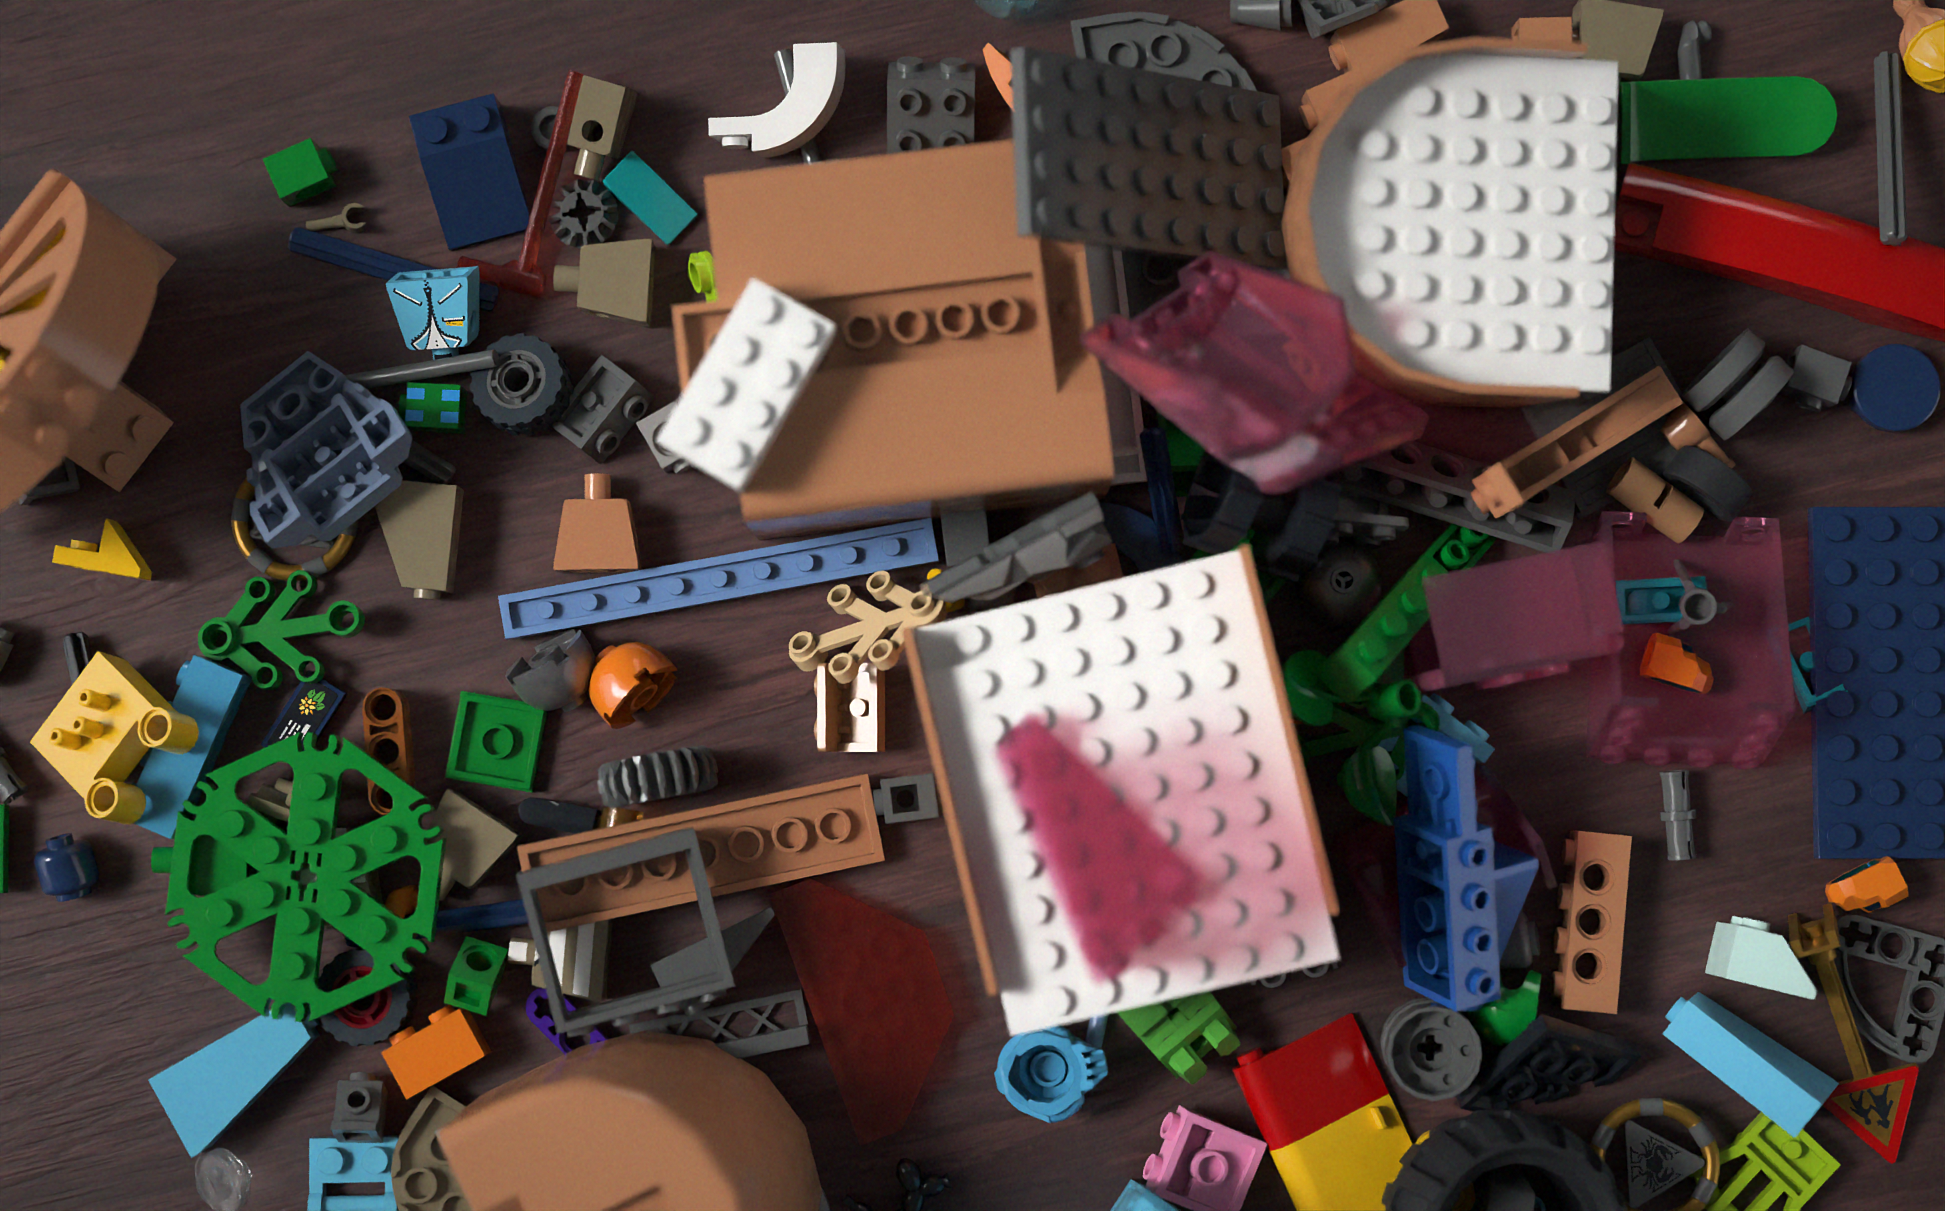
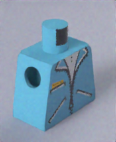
M479 266L398 272L386 282L388 295L409 350L432 349L433 360L458 356V347L469 345L478 336Z

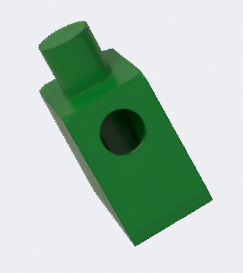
M202 835L196 839L193 846L189 889L193 895L205 897L257 873V869L210 835ZM173 847L153 848L151 854L153 873H170Z

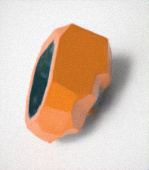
M1657 632L1652 633L1641 661L1640 676L1703 695L1709 692L1714 681L1710 664L1698 657L1691 645L1682 643L1680 639Z
M1889 856L1868 861L1831 880L1826 884L1825 888L1828 901L1835 903L1845 911L1859 908L1870 913L1876 909L1889 907L1909 896L1908 887L1896 863Z

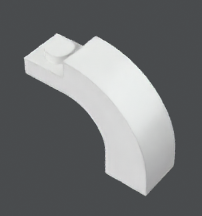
M837 42L793 44L794 76L791 88L785 99L773 110L757 116L708 118L709 136L719 143L722 142V147L726 149L748 148V141H752V152L760 158L782 155L801 147L823 129L835 112L845 80V50Z

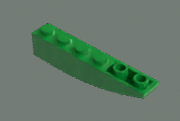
M1450 523L1353 629L1315 674L1347 705L1351 703L1382 674L1498 537Z

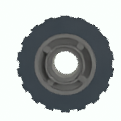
M517 333L516 336L511 337L507 335L501 337L500 341L492 342L488 345L487 350L495 349L497 351L499 366L471 371L470 375L472 377L470 392L474 395V404L481 413L501 431L504 432L506 430L511 435L519 436V434L535 435V432L545 431L550 428L549 426L552 423L558 422L562 417L563 411L568 409L570 394H573V385L571 384V371L557 351L549 343H544L540 337L534 335L530 337L524 333ZM529 378L528 384L524 389L514 392L520 380Z

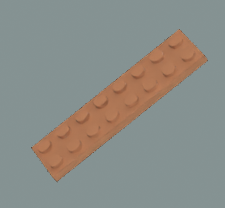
M867 773L517 846L523 871L693 826L712 897L885 861ZM685 850L536 889L547 932L698 900Z

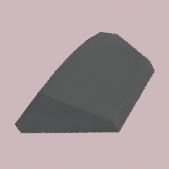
M1293 0L1312 39L1373 15L1388 5L1386 0Z

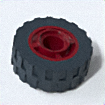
M363 948L350 949L347 952L333 957L334 960L332 962L326 963L322 968L323 972L318 977L317 986L322 991L332 992L369 975L374 967L373 957ZM395 964L394 968L402 976L407 977V979L374 993V1002L370 1008H365L359 1001H356L321 1017L322 1027L327 1033H332L335 1036L334 1039L340 1042H348L351 1046H370L389 1040L391 1036L404 1030V1025L409 1023L414 1016L412 1012L414 1007H417L418 998H416V990L418 988L417 983L412 978L413 972H404Z

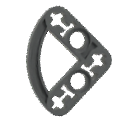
M1837 915L1838 932L1841 927L1846 928L1850 925V922H1853L1852 930L1871 935L1869 943L1849 940L1847 946H1845V938L1839 935L1840 947L1834 948L1837 955L1834 962L1860 1037L1874 1048L1896 1059L1910 1063L1927 1061L1936 1049L1945 1013V939L1859 915ZM1871 926L1875 927L1873 933L1871 931ZM1891 932L1897 934L1903 943L1900 954L1894 958L1886 957L1880 948L1882 938ZM1869 945V953H1866L1865 950ZM1936 945H1938L1937 953L1944 955L1942 964L1935 963L1931 972V976L1940 977L1938 984L1918 979L1919 972L1929 975L1931 961L1925 959L1926 950L1934 951ZM1847 954L1907 970L1891 1035L1871 1019L1857 999L1849 977ZM1927 987L1933 992L1934 1004L1929 1011L1923 1013L1917 1011L1912 1000L1915 991L1919 988ZM1909 1015L1916 1019L1929 1020L1928 1027L1918 1025L1916 1038L1922 1041L1921 1049H1913L1911 1055H1909V1047L1903 1045L1904 1037H1912L1916 1028L1915 1023L1907 1022Z

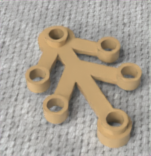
M886 571L873 573L868 578L866 587L876 600L885 601L888 599L901 607L889 612H884L857 598L848 585L839 584L828 593V603L836 613H847L861 621L818 636L807 631L799 632L789 642V656L801 670L813 671L817 669L819 663L825 662L829 650L858 641L849 653H839L829 663V672L839 683L844 684L854 680L859 673V667L868 656L879 670H888L897 663L899 654L905 648L901 629L908 627L918 629L944 622L947 615L946 602L924 596L922 591L913 593L897 585ZM899 627L890 640L883 639L889 630Z

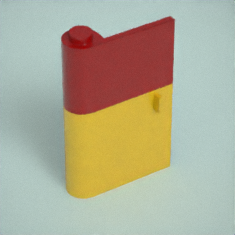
M1352 1012L1276 1050L1263 1053L1259 1046L1238 1055L1236 1059L1239 1064L1233 1067L1232 1071L1262 1137L1267 1143V1148L1296 1211H1385V1206L1381 1201L1387 1182L1393 1183L1403 1166L1399 1160L1413 1144Z

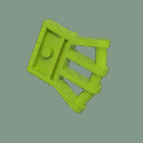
M1760 1112L1742 1133L1737 1134L1731 1144L1718 1149L1720 1165L1743 1154L1749 1160L1722 1189L1719 1190L1718 1186L1716 1187L1711 1199L1704 1208L1707 1211H1739L1731 1201L1761 1170L1771 1182L1744 1211H1766L1783 1192L1788 1196L1783 1211H1800L1801 1207L1838 1169L1840 1164L1805 1130L1802 1129L1794 1138L1764 1113ZM1703 1167L1688 1177H1694L1698 1184L1703 1174Z

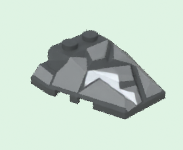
M1091 492L1075 501L1073 499L1066 501L1018 528L1015 532L985 547L983 550L988 557L987 560L983 553L972 555L918 586L924 596L951 604L964 597L976 600H992L1008 593L1024 581L1036 584L1064 567L1073 565L1075 570L1083 569L1103 558L1105 554L1101 548L1112 543L1102 523L1104 518L1099 504Z

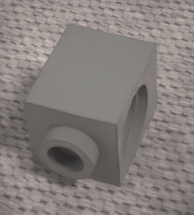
M672 402L636 424L665 473L674 470L676 474H680L694 465L671 452L664 451L656 441L677 406L675 402Z

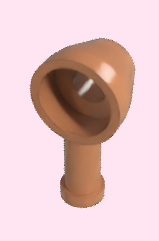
M1684 402L1674 408L1660 429V432L1676 451H1679L1686 445H1696L1697 448L1721 460L1730 468H1733L1736 464L1732 458L1727 457L1711 437L1704 424Z

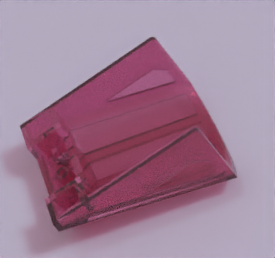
M1208 251L1179 270L1178 275L1181 287L1131 320L1112 314L1079 335L1081 345L1224 462L1253 459L1270 453L1296 438L1329 408L1355 372L1345 301L1342 297L1212 251Z

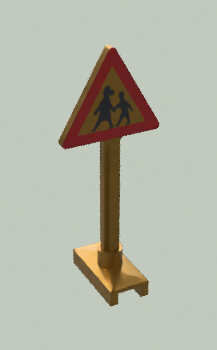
M1832 903L1823 905V919L1805 924H1800L1797 913L1789 914V937L1796 959L1808 956L1810 963L1816 965L1853 1073V1078L1838 1082V1086L1823 1103V1106L1885 1160L1893 1164L1897 1160L1919 1072L1918 1065L1916 1063H1909L1879 1072L1871 1070L1834 962L1837 956L1834 948L1840 947L1837 918Z

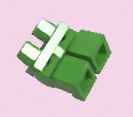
M1209 990L1116 1011L1176 1079L1181 1076L1190 1084H1195L1206 1074L1208 1068L1201 1058L1211 1049L1215 1048L1221 1056L1229 1055L1240 1046V1041L1234 1031L1237 1026Z

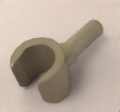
M359 203L348 204L340 215L306 221V229L317 231L345 227L351 233H360L366 228V222L351 224L348 222L347 217L351 213L365 211L364 207Z

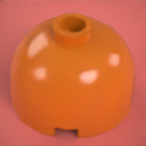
M629 642L618 647L610 645L603 649L595 658L596 666L591 673L588 690L592 704L599 715L611 728L620 729L636 722L631 715L641 707L648 713L667 695L676 680V676L671 671H677V668L661 651L651 645L641 642Z

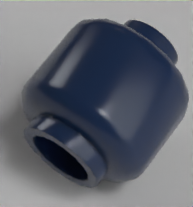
M72 833L46 839L47 848L39 851L34 858L43 893L56 896L58 902L73 900L90 894L92 892L91 886L99 879V871L91 843L86 840H74Z

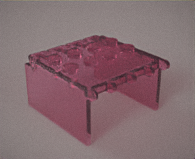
M1605 542L1423 577L1430 618L1409 641L1416 675L1404 679L1413 681L1420 692L1474 682L1476 690L1571 671L1570 662L1620 651L1624 646V641L1620 635L1615 633L1624 631Z

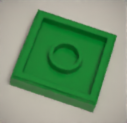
M461 691L445 777L534 793L549 711L537 710L523 701Z

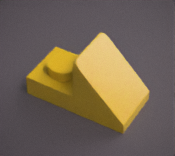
M106 518L99 553L97 552L98 544L71 540L70 548L55 545L52 563L151 581L152 571L117 521Z

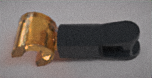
M542 798L524 799L519 806V815L524 822L575 834L642 820L644 812L637 810L604 807L601 816V810Z

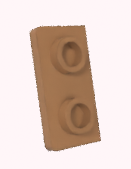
M819 663L814 680V691L817 697V719L814 724V735L818 751L885 752V670H879L874 663H863L859 667V673L856 678L851 682L843 684L839 683L829 672V663Z

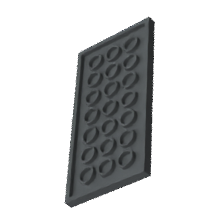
M1022 46L1010 50L1018 237L1267 271L1287 269L1286 248L1281 224L1284 214L1282 153L1280 150L1279 95Z

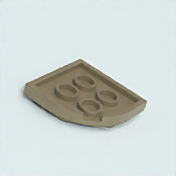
M433 1085L406 1123L396 1143L391 1166L395 1201L399 1211H472L435 1133L436 1129L447 1124L466 1107Z

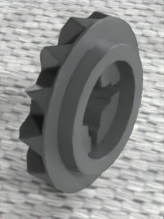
M576 179L574 182L560 186L559 191L550 200L548 220L553 232L563 243L581 249V246L604 243L612 235L618 222V207L611 192L595 180ZM579 197H582V200L589 209L601 210L588 216L586 231H584V227L578 218L565 217V215H571V212L578 210Z

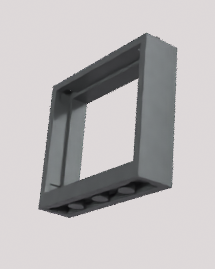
M693 826L517 873L557 1034L566 1031L569 1037L589 1034L595 1031L594 1024L607 1020H612L613 1026L627 1024L639 1019L638 1012L651 1008H656L657 1014L671 1012L683 1007L682 1000L696 996L700 997L701 1002L712 1001L714 998L727 995L726 988L734 986ZM685 850L716 972L568 1012L536 889Z

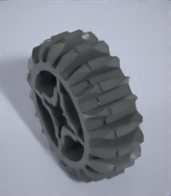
M703 745L617 760L603 764L597 770L599 794H602L603 804L610 808L713 789L718 784L716 759L713 758L712 749Z

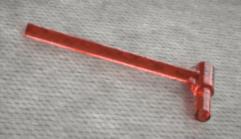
M568 70L519 260L513 259L502 266L460 256L457 268L479 266L480 279L498 283L500 288L538 298L542 297L547 275L543 273L540 266L536 265L568 143L584 74Z

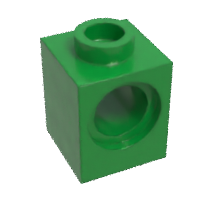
M311 138L262 159L279 198L289 207L337 186L332 173L338 171L329 149L327 147L320 149Z
M466 936L448 975L444 1003L486 1016L503 979L508 949Z

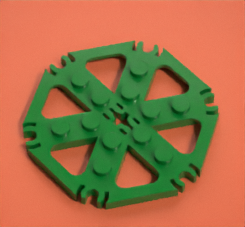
M299 732L206 774L205 776L212 778L218 785V789L211 783L199 781L196 784L206 794V801L203 805L198 806L191 800H185L182 803L185 810L196 814V818L194 820L189 818L184 811H178L165 915H171L176 910L184 909V915L172 917L167 922L168 926L176 927L184 923L189 927V936L185 940L176 943L178 948H191L196 944L199 946L193 952L182 956L262 1016L269 1017V1006L273 999L275 1001L271 1006L272 1019H282L284 1006L287 1003H292L296 1008L295 1021L303 1022L308 1017L309 1008L307 1003L309 1002L311 1015L308 1022H311L407 979V977L402 976L394 968L395 964L404 972L412 973L416 970V967L407 961L406 953L411 947L416 948L423 954L429 952L428 944L423 940L416 939L417 933L425 936L430 943H434L446 838H442L436 843L428 844V838L440 836L444 829L442 826H436L427 830L422 825L424 815L435 810L433 805H421L415 810L413 806L421 800L429 798L347 737H343V747L340 755H338L341 748L340 736L330 735L329 745L326 750L319 751L316 747L317 734L307 732L303 743L305 751H302L304 733ZM278 762L288 763L294 772L287 832L236 794V787L241 779ZM349 769H356L391 795L393 807L387 815L335 838L343 773ZM202 835L212 836L259 871L205 897H197L189 889L193 846L196 839ZM296 851V853H295V861H294V863H293V862H292V860H293V852ZM410 855L420 862L421 875L416 911L411 917L403 919L353 881ZM308 863L310 864V872L317 873L316 882H309L305 890L302 889V881L295 880L296 871H303L305 864ZM289 887H291L290 900H288ZM277 915L270 974L264 983L256 985L221 961L217 956L216 947L220 940ZM325 921L366 950L374 960V967L369 975L332 992L322 991L317 986Z

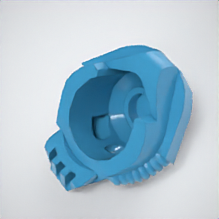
M1055 1025L1015 1035L1003 1047L994 1075L998 1091L1004 1094L1015 1108L1048 1123L1067 1120L1082 1108V1105L1085 1103L1084 1094L1108 1074V1066L1103 1050L1071 1034L1065 1027Z

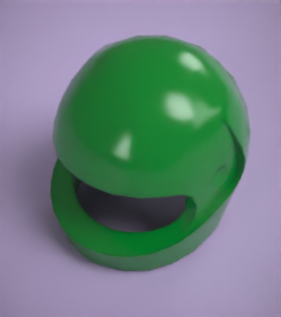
M1530 970L1523 985L1516 990L1506 988L1502 984L1501 973H1499L1501 998L1484 1003L1483 1007L1478 1010L1467 1011L1468 1021L1477 1035L1494 1046L1505 1047L1521 1034L1528 1024L1537 1018L1542 973Z

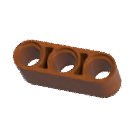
M383 687L373 689L366 695L362 706L365 751L416 788L411 714L408 699L403 693L395 689ZM389 695L395 701L396 711L390 719L383 720L377 714V704L381 698ZM392 739L399 747V756L392 764H386L380 757V748L385 741ZM367 777L370 805L376 812L387 815L392 808L388 807L383 800L384 789Z

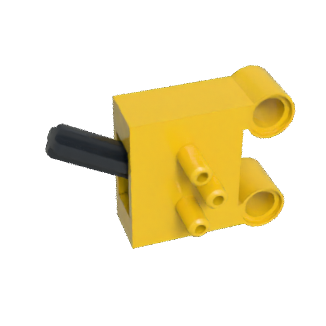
M84 632L70 633L64 637L63 647L72 686L30 742L85 799V806L90 815L130 825L141 818L145 811L146 799L142 789L135 785L124 783V781L150 747L174 754L189 752L198 740V725L190 716L178 713L127 660L97 651L93 657L88 635Z

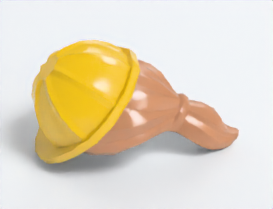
M1893 0V8L1904 22L1899 39V49L1906 72L1917 84L1925 89L1944 93L1945 9L1930 8L1925 5L1924 0Z

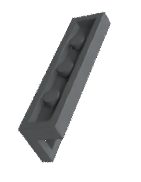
M802 989L706 1008L689 1016L686 1013L629 1024L630 1034L658 1028L666 1034L681 1036L690 1021L701 1019L716 1029L709 1039L710 1041L714 1042L720 1032L731 1039L717 1042L715 1046L737 1059L806 1045L812 1042ZM795 1001L799 1026L781 1029L766 1019L776 1003ZM769 1005L763 1015L752 1009ZM744 1010L759 1021L749 1036L738 1038L723 1027L733 1012ZM726 1014L719 1025L708 1018ZM683 1023L676 1034L665 1027ZM762 1024L774 1030L757 1034Z

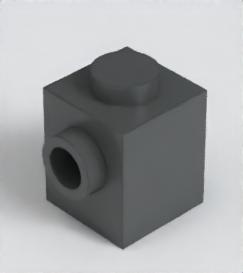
M1800 345L1790 351L1786 363L1794 370V374L1779 393L1795 398L1797 406L1814 412H1821L1822 408L1827 409L1838 404L1839 400L1844 401L1852 384V377L1848 375L1852 362L1804 345Z

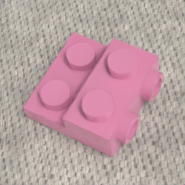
M1179 1105L1176 1114L1168 1113L1162 1123L1160 1136L1165 1140L1159 1155L1151 1154L1144 1166L1143 1178L1148 1180L1145 1188L1158 1197L1193 1211H1240L1267 1143Z

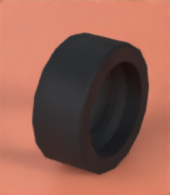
M1686 445L1682 447L1663 472L1664 478L1669 484L1704 508L1705 513L1719 520L1727 522L1734 520L1752 496L1751 487L1737 472L1711 454L1693 446Z

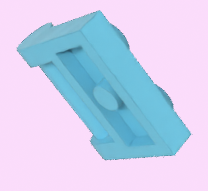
M384 1135L383 1143L338 1142L335 1136L309 1138L308 1211H399L393 1194L391 1166L396 1143L400 1135ZM385 1182L384 1195L326 1196V1183Z

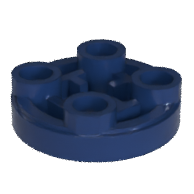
M1904 344L1884 345L1867 353L1855 366L1851 375L1852 384L1849 390L1848 403L1852 411L1857 413L1864 422L1875 429L1885 432L1907 431L1922 424L1934 412L1940 398V378L1932 361L1920 350Z

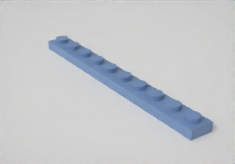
M931 518L500 595L498 599L505 639L511 640L870 575L877 571H892L939 562L932 520Z

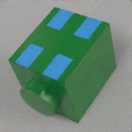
M407 382V394H401L399 400V415L402 420H405L406 427L414 432L465 434L467 390L461 385Z

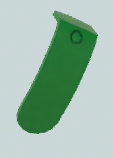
M1799 76L1620 82L1619 161L1621 164H1630L1631 161L1796 156L1811 153L1824 145L1834 132L1838 116L1835 100L1825 86L1814 79Z

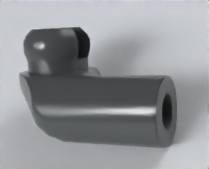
M1692 20L1682 27L1678 46L1680 80L1703 79L1699 44H1708L1712 39L1711 26L1707 21L1695 23Z

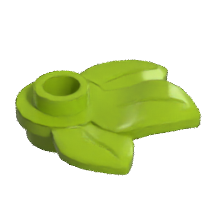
M707 250L701 251L698 254L696 252L691 253L687 275L697 293L705 292L706 302L718 301L712 255Z

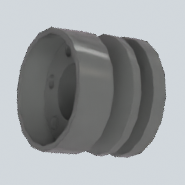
M1424 996L1409 999L1396 1007L1383 1025L1380 1039L1383 1059L1399 1086L1413 1096L1432 1101L1452 1098L1468 1088L1477 1075L1482 1057L1479 1036L1461 1011L1456 1012ZM1431 1034L1439 1045L1431 1047L1430 1054L1425 1055L1421 1047L1417 1045L1418 1043H1424L1426 1035Z

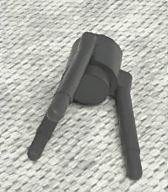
M1680 559L1674 560L1673 565L1686 592L1680 598L1679 603L1682 618L1668 629L1669 635L1678 634L1682 630L1687 629L1691 624H1706L1712 620L1716 613L1723 614L1736 607L1733 601L1716 602L1709 591L1704 588H1695Z

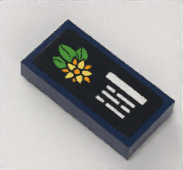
M308 670L305 677H311L314 672ZM324 678L316 684H307L301 681L261 745L266 748L299 732L304 733L302 751H305L303 743L307 732L317 734V744L348 694Z

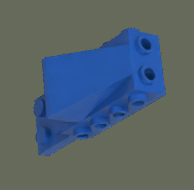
M1415 725L1403 729L1409 814L1394 818L1404 986L1456 1012L1461 1010L1474 1011L1482 1008L1484 1003L1501 998L1499 962L1538 870V858L1495 841L1492 836V828L1476 822L1478 805L1474 790L1473 771L1475 769V758L1472 753V745L1426 727Z

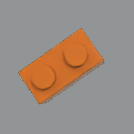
M448 1005L428 1016L431 1025L416 1033L412 1025L389 1038L392 1046L381 1053L406 1099L492 1052L469 1010L460 1008L455 1011L452 1005Z

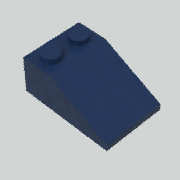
M494 93L409 115L419 158L450 251L534 229L503 108Z

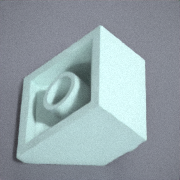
M1732 916L1730 924L1716 922L1705 973L1815 1000L1816 989L1783 936L1769 933V923Z

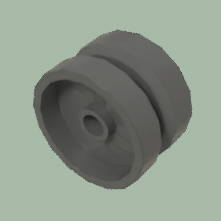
M1750 328L1744 330L1693 379L1680 395L1681 400L1695 413L1707 410L1720 398L1722 399L1721 403L1710 415L1708 426L1723 440L1729 439L1744 425L1756 418L1773 401L1777 393L1794 374V370L1779 355L1771 356L1754 370L1751 369L1763 354L1765 342Z

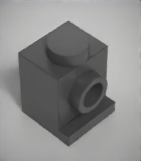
M933 773L880 780L881 789L873 790L876 816L885 815L886 824L939 817ZM903 790H908L914 795V803L908 808L901 807L897 802V796Z
M354 1072L350 1074V1080H338L334 1120L331 1121V1131L338 1142L383 1143L388 1090L383 1081H377L376 1075L367 1072ZM352 1100H365L361 1107H351Z

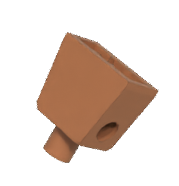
M585 474V499H567L563 504L554 558V570L558 573H616L642 570L631 503L627 499H611L610 474Z

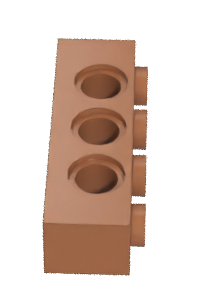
M1570 830L1569 839L1563 840L1561 863L1562 865H1567L1566 883H1560L1557 895L1558 909L1563 910L1562 927H1556L1553 943L1554 953L1560 954L1558 971L1552 972L1550 979L1551 998H1556L1555 1006L1617 1014L1632 836ZM1592 864L1598 866L1602 872V881L1595 889H1589L1583 881L1585 869ZM1591 908L1597 913L1599 922L1593 932L1586 934L1579 925V918L1585 910ZM1589 953L1594 959L1595 968L1589 976L1582 978L1578 975L1575 964L1579 956Z

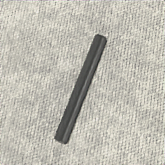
M1883 51L1874 59L1880 241L1885 245L1899 246L1907 239L1901 59L1897 53Z

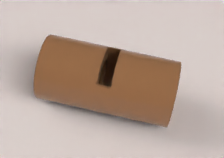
M1634 457L1629 458L1617 470L1606 489V493L1677 544L1684 541L1693 532L1704 514V508Z

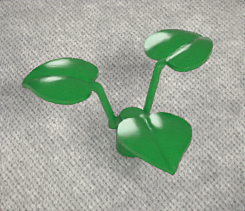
M1405 647L1373 682L1374 689L1371 692L1361 693L1352 701H1366L1370 715L1384 721L1385 724L1361 744V753H1354L1347 757L1342 772L1343 788L1349 802L1360 813L1384 826L1394 825L1397 803L1396 773L1393 761L1386 749L1380 746L1372 748V746L1391 729L1400 727L1399 718L1414 715L1421 707V694L1417 685L1411 680H1403ZM1304 650L1292 655L1282 665L1283 669L1280 676L1288 709L1293 716L1306 725H1325L1331 721L1333 716L1332 702H1345L1337 694H1334V691L1315 674L1327 658L1317 651Z

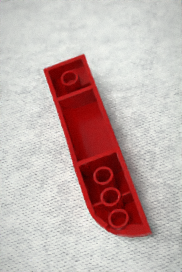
M1632 162L1628 164L1614 215L1613 250L1732 279L1860 319L1859 322L1945 342V248L1907 236V239L1899 246L1885 245L1880 241V227L1721 183Z

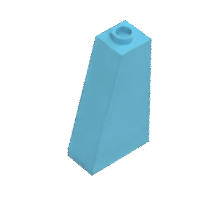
M1697 992L1688 1001L1680 997L1665 1016L1671 1023L1664 1031V1036L1794 1138L1811 1120L1839 1084L1827 1074L1700 992Z
M287 1003L283 1009L282 1019H272L271 1010H269V1017L261 1015L148 1079L191 1158L208 1150L320 1035L315 1027L319 1024V1019L308 1022L311 1015L309 1003H307L309 1008L308 1017L303 1022L295 1021L296 1008L292 1003Z

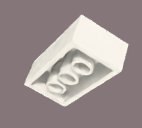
M752 278L656 441L664 449L738 492L743 493L836 336L835 325Z

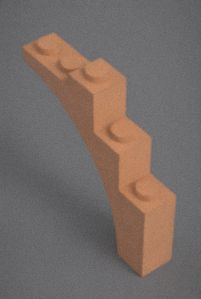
M1403 0L1373 15L1337 29L1330 40L1332 45L1328 49L1336 69H1344L1345 74L1305 91L1301 99L1303 105L1299 106V112L1306 128L1309 131L1315 129L1338 95L1358 79L1409 47L1433 44L1442 39L1449 26L1437 0ZM1309 137L1280 149L1282 153L1283 189H1285L1287 195L1295 158Z
M1659 365L1562 426L1483 472L1482 475L1472 480L1476 489L1470 492L1483 515L1491 511L1494 517L1498 518L1678 407L1683 402Z

